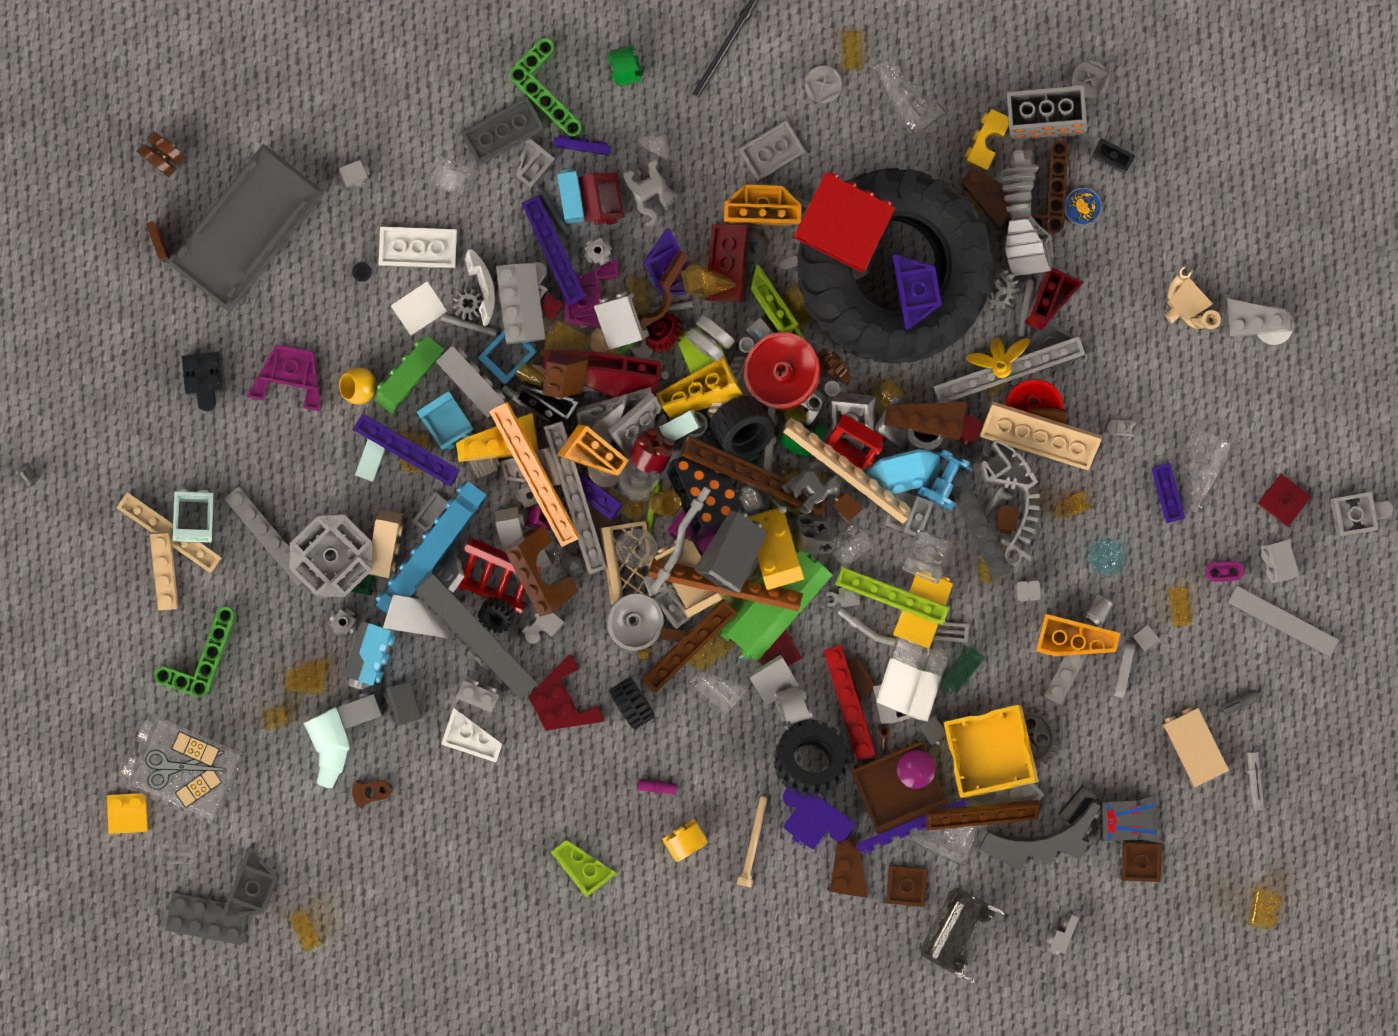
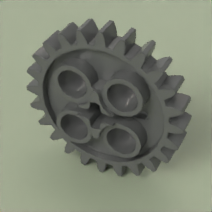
M1024 707L1025 723L1032 721L1035 724V728L1027 729L1028 736H1032L1030 745L1034 763L1040 768L1041 761L1044 764L1048 763L1046 757L1049 759L1053 758L1050 752H1057L1054 745H1059V741L1054 739L1058 738L1059 734L1054 733V731L1058 727L1051 726L1054 721L1053 719L1046 720L1048 714L1041 716V710L1034 713V707L1031 708L1030 712H1027L1026 707ZM1042 736L1046 739L1047 743L1040 745L1037 743L1036 738ZM1033 745L1039 750V752H1036L1034 750Z

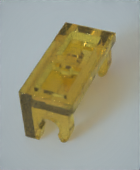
M306 909L289 918L305 952L323 944Z

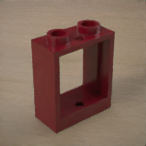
M590 173L578 177L586 222H594V225L605 223L606 225L618 223V219L625 218L617 173ZM598 185H602L607 213L602 211Z

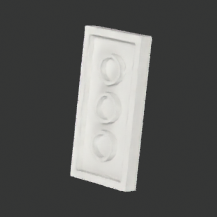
M380 227L379 266L456 268L457 229Z

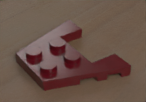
M571 654L528 696L545 731L605 721L598 705L581 714L577 711L562 681L563 677L579 670Z

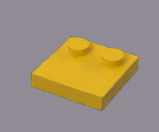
M146 793L107 795L109 834L148 831Z

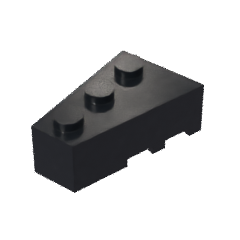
M528 378L520 386L513 400L549 425L562 421L565 427L585 395L579 393L564 398L542 395L544 382Z

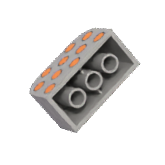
M1084 86L1007 92L1011 138L1030 140L1079 135L1087 131Z

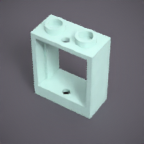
M180 489L178 492H174L173 541L211 542L213 493H209L207 490L190 492L187 489ZM179 502L208 503L207 530L178 529Z

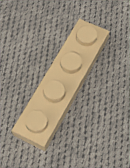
M170 532L150 534L158 610L178 609Z

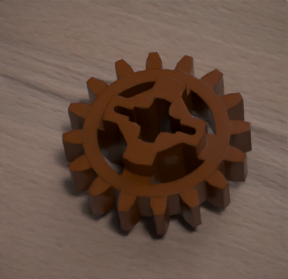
M823 348L817 354L818 358L822 361L820 366L834 381L839 379L842 383L846 384L852 378L847 372L849 367L834 351L829 353Z

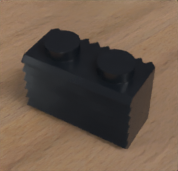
M1101 138L1091 157L1125 174L1135 155Z

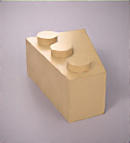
M380 510L374 526L372 571L369 574L389 578L392 572L395 573L397 562L394 561L395 554L398 555L400 543H398V539L403 531V525H401L403 513Z

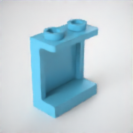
M449 391L417 411V414L442 451H451L456 447L458 441L472 436V432L475 431Z

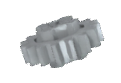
M993 269L990 293L986 300V304L991 303L990 308H997V310L1010 308V305L1015 304L1014 299L1019 297L1015 294L1016 291L1020 290V288L1015 286L1018 281L1013 280L1015 275H1009L1008 269Z

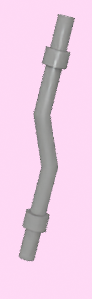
M704 486L697 499L694 498L690 504V510L679 525L675 551L664 568H661L658 572V577L651 587L653 591L657 592L664 580H667L671 575L670 571L683 551L686 528L697 511L702 509L703 502L711 491L709 488Z
M843 608L838 611L837 614L848 621L851 627L859 629L874 641L900 647L915 658L916 662L921 666H926L935 674L939 671L940 667L930 661L927 655L919 653L903 640L879 635L863 624L856 615L852 616Z

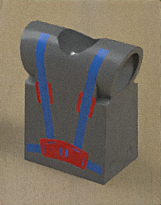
M1155 794L1136 800L1100 802V808L1102 809L1099 815L1101 841L1142 839L1158 843L1157 827L1153 821L1156 811Z

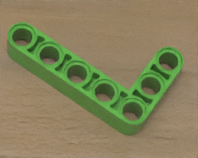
M547 38L541 39L510 70V78L567 136L577 138L582 132L581 123L532 76L554 54L552 41ZM544 44L551 46L550 51L547 53L540 50ZM529 58H536L537 64L529 66L527 64ZM517 71L524 73V77L520 80H516L513 77ZM529 85H536L538 87L537 91L529 93L527 91ZM549 98L551 99V104L543 106L541 105V100ZM557 111H562L565 113L563 119L558 120L554 117V114ZM571 124H576L579 128L577 132L570 133L568 127Z
M221 607L217 611L194 676L168 667H160L154 673L155 680L162 685L197 697L206 696L212 686L235 621L236 614L234 610L229 607ZM228 610L231 614L228 621H224L221 617L222 612ZM219 628L224 631L222 639L215 637V631ZM213 646L218 650V654L215 657H211L208 653L209 649ZM208 664L211 667V673L206 676L202 673V668ZM163 670H166L169 674L166 681H162L159 676ZM182 676L187 680V684L184 687L178 685V679ZM198 683H203L205 686V690L201 694L196 691Z

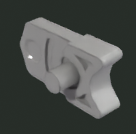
M1111 420L1107 426L1108 432L1111 435L1134 437L1132 428L1136 425V422Z

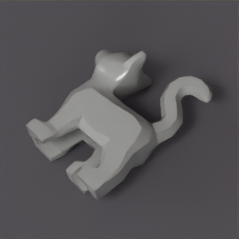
M657 160L648 163L650 178L643 181L640 179L641 172L639 169L634 173L629 171L623 174L627 187L633 193L637 209L640 213L651 217L645 223L647 227H652L657 223L658 214L652 208L645 207L644 202L659 195L661 205L665 211H668V207L678 198V193L668 188L665 179L658 172L659 164Z

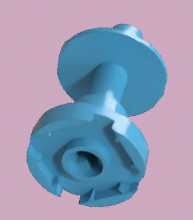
M943 450L942 453L939 452L938 454L949 461L942 477L936 478L931 490L921 486L918 494L922 497L926 496L928 497L927 500L952 511L955 503L948 499L954 487L951 482L959 467L971 472L973 469L970 462L962 458L958 461L952 453Z

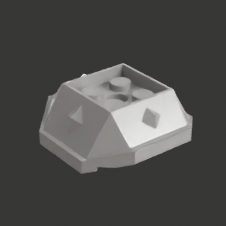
M345 514L317 515L290 541L289 569L316 596L345 597L372 571V541ZM328 550H334L336 555L332 559H327L325 553Z

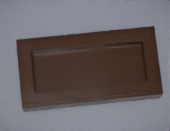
M856 656L848 661L857 692L861 698H864L874 691L873 686L876 684L859 657Z

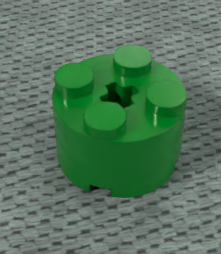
M634 44L613 49L610 53H607L609 64H612L614 71H611L612 78L617 86L623 87L643 81L638 55L634 56L633 52L636 50Z

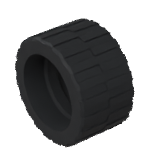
M739 396L725 402L717 409L710 422V431L721 449L740 459L749 458L765 449L771 442L775 432L774 422L765 408L755 397Z

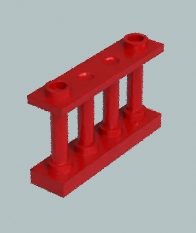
M471 537L464 551L469 553V557L463 569L464 578L458 585V588L469 590L487 599L489 597L491 599L497 597L498 600L501 597L503 602L507 600V605L511 604L513 606L512 609L515 612L522 614L527 604L521 601L525 593L523 584L520 582L515 597L504 593L511 573H516L506 552ZM476 557L487 561L479 582L469 578ZM494 565L505 569L497 590L486 585ZM537 566L538 573L541 570V567Z

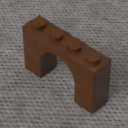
M544 525L528 530L505 549L512 566L540 617L554 613L579 592L570 575L558 578L550 585L541 579L537 570V557L540 551L552 542Z

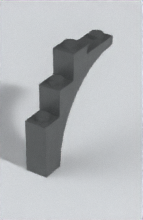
M1093 799L1087 809L1073 823L1062 830L1046 836L1016 838L988 829L979 849L1021 871L1022 867L1026 868L1031 859L1029 855L1051 865L1052 861H1057L1061 853L1058 851L1059 849L1080 860L1082 855L1086 856L1090 849L1088 845L1089 839L1085 838L1084 835H1089L1093 827L1090 825L1094 818L1097 819L1102 811L1100 802Z

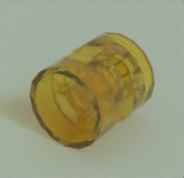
M657 491L651 496L649 505L652 512L656 515L673 516L680 511L682 502L679 495L675 492Z

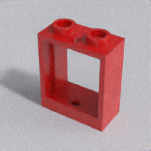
M843 414L828 436L826 444L830 445L837 453L846 457L850 463L863 471L867 465H872L876 457L874 455H879L884 446L881 444L884 436ZM845 432L871 448L867 453H864L841 440L840 436Z

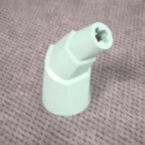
M336 707L303 723L315 750L319 753L320 770L316 783L327 788H333L339 773H342L347 751L350 749Z

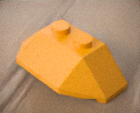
M743 185L725 201L724 222L773 226L800 224L801 203L783 186Z

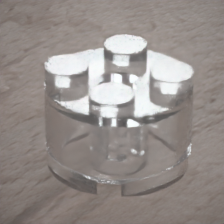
M630 460L623 468L619 477L620 493L630 500L645 502L654 494L660 480V473H657V471L646 473L638 469L632 463L633 460Z
M630 529L618 537L615 551L622 564L629 567H643L648 565L655 557L657 544L655 538L649 532L643 529ZM635 544L636 546H640V549L637 550V553L636 551L632 550V547H634Z

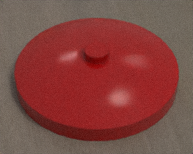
M787 332L774 333L759 340L748 353L744 365V379L749 392L760 403L773 409H790L805 402L815 391L821 373L820 361L814 348L802 337Z

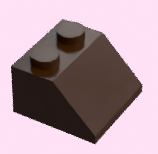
M551 350L547 362L542 395L564 398L583 393L589 358Z

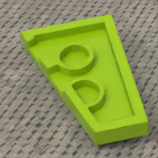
M567 840L551 851V854L586 898L617 874Z

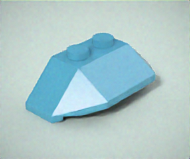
M917 449L882 458L870 468L864 470V473L871 479H875L879 485L889 490L892 494L920 488L921 486L924 487L930 483L941 469L939 452Z

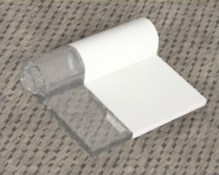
M897 636L876 702L915 719L928 722L949 657L946 654V650L935 647V650H930Z

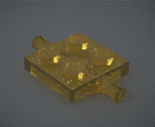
M557 321L551 332L544 331L545 344L540 355L544 357L545 349L587 351L592 338Z

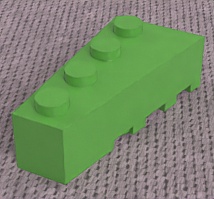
M426 336L424 339L420 338L413 346L415 348L413 352H407L401 360L403 363L399 367L395 366L389 373L390 378L387 381L383 380L377 387L378 392L375 401L392 415L397 411L398 403H402L408 398V395L411 393L410 389L418 386L423 379V375H427L437 363L436 360L444 354V349L429 336Z

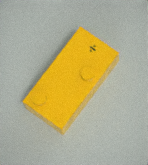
M779 508L747 517L751 522L754 520L763 525L762 529L767 532L757 554L766 589L770 590L803 580V573L785 513H780Z

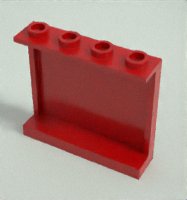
M825 172L792 237L862 273L865 271L895 207L891 206L892 203L886 199H877L871 191L865 189L862 191L857 188L855 183L851 181L844 182L839 179V175L833 172Z

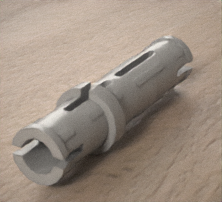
M1259 752L1246 753L1249 769L1247 774H1249L1252 811L1265 810L1261 773L1263 772L1260 769Z

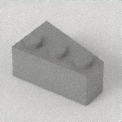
M1227 298L1231 337L1291 331L1290 312Z

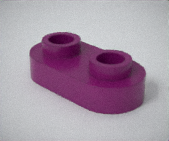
M1236 561L1213 562L1205 568V576L1212 582L1236 581L1244 574L1243 566ZM1213 568L1218 571L1216 576L1211 574ZM1231 568H1235L1237 570V573L1235 575H1232L1230 573Z

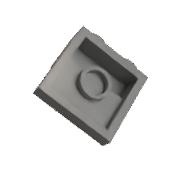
M1068 913L1067 917L1063 916L1060 923L1061 931L1055 928L1053 932L1049 931L1046 938L1048 952L1058 956L1060 952L1065 954L1079 919L1077 916Z

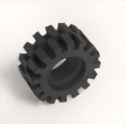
M489 597L483 602L478 612L479 622L483 623L484 627H488L487 631L489 632L491 629L493 633H497V631L499 633L506 632L515 617V610L512 609L513 606L511 604L507 605L508 601L505 600L503 602L501 597L498 600L497 597L492 599ZM491 612L498 613L502 618L493 616Z

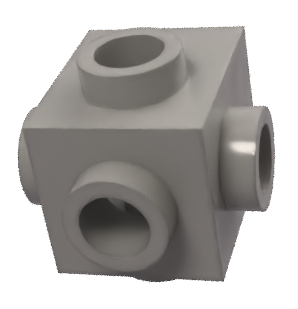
M593 238L586 243L587 247H585L586 253L584 256L590 264L593 262L595 266L599 264L602 266L610 261L609 257L612 256L610 252L612 247L607 240L602 241L601 238ZM597 247L601 248V253L599 254L594 252V249Z
M347 608L345 611L342 609L338 612L334 611L330 618V626L333 627L332 632L340 637L343 634L346 636L353 634L358 627V624H356L358 619L354 617L356 614ZM341 619L346 620L345 626L340 625L339 622Z

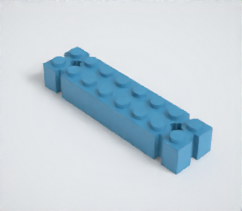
M469 481L466 484L462 483L456 491L459 495L455 500L451 498L445 506L447 508L443 515L439 514L433 523L436 524L432 530L428 529L422 537L424 541L420 546L416 545L410 554L413 556L410 560H405L399 568L401 570L397 577L393 576L387 584L390 586L386 592L382 591L377 597L376 601L378 603L376 606L385 613L388 612L393 595L415 597L417 591L414 586L430 571L433 573L435 567L439 565L449 549L488 499L485 493Z

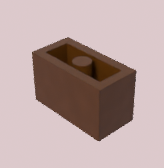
M840 493L832 501L834 503L832 508L847 524L863 509L848 493L844 495Z

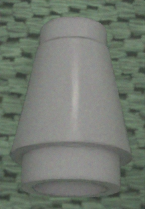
M1103 598L1086 612L1085 619L1095 627L1099 624L1102 625L1112 603Z

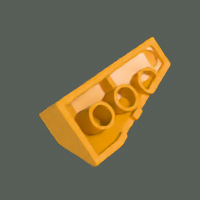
M1045 614L1036 652L1052 656L1116 652L1121 633Z

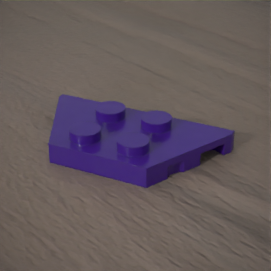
M669 228L665 229L643 261L661 296H663V292L658 282L678 249L681 251ZM687 261L669 288L671 295L702 293Z
M896 254L893 255V262L905 330H907L942 304L935 266L923 264Z

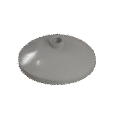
M640 593L628 594L618 599L611 607L607 617V629L612 640L618 646L631 651L642 650L652 645L660 636L663 628V613L660 606L651 597ZM634 616V621L630 623L629 618Z

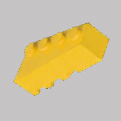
M724 357L718 362L715 361L657 393L659 402L670 419L677 418L691 410L695 412L711 407L712 403L726 402L743 396L733 370Z
M533 413L517 418L533 450L538 451ZM497 426L464 438L456 443L459 462L513 456Z

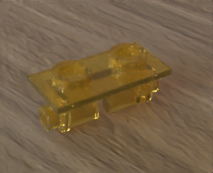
M1187 587L1168 589L1173 627L1192 625Z

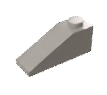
M624 394L587 425L610 445L614 440L608 430L621 419L628 399L627 394Z

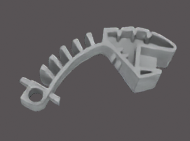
M1031 149L1013 151L1011 158L1012 168L1001 170V174L1004 176L1002 177V182L1006 184L1003 186V191L1011 194L1004 196L1005 201L1011 203V206L1007 207V212L1012 214L1005 247L1008 263L1012 274L1015 276L1051 271L1049 257H1053L1052 238L1031 216L1030 199L1032 198L1031 190L1034 187L1032 181L1036 177L1035 173L1038 170V165L1034 163Z
M997 440L990 446L996 456L988 462H981L980 470L984 482L1004 485V488L1010 486L1011 489H1015V487H1018L1024 491V512L1020 525L1010 543L1004 539L1000 541L1001 544L1007 547L1003 554L1008 564L1015 568L1022 557L1029 562L1031 561V556L1013 544L1016 540H1019L1024 545L1029 544L1030 539L1019 536L1021 531L1034 535L1035 529L1025 527L1024 524L1025 521L1031 523L1038 522V518L1029 517L1027 514L1028 510L1039 511L1040 506H1029V499H1040V493L1029 495L1028 489L1038 483L1033 473H1030L1029 465L1027 462H1024V458L1019 453H1016L1007 444ZM1010 550H1014L1018 554L1015 561L1008 559L1007 554Z

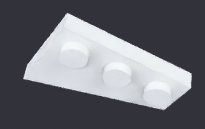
M453 708L441 744L497 762L502 743Z

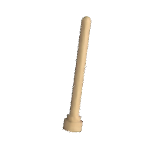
M761 796L759 800L744 871L738 877L737 885L752 888L753 880H751L752 876L750 875L767 804L766 796Z

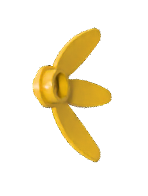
M994 337L990 343L993 358L982 353L968 354L965 359L974 365L992 368L996 376L1005 378L1011 372L1012 367L1010 363L1023 353L1028 347L1030 339L1024 338L1017 341L1005 354L1001 339Z

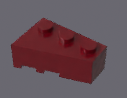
M1051 267V271L1045 272L1041 278L1024 323L1042 331L1084 282Z

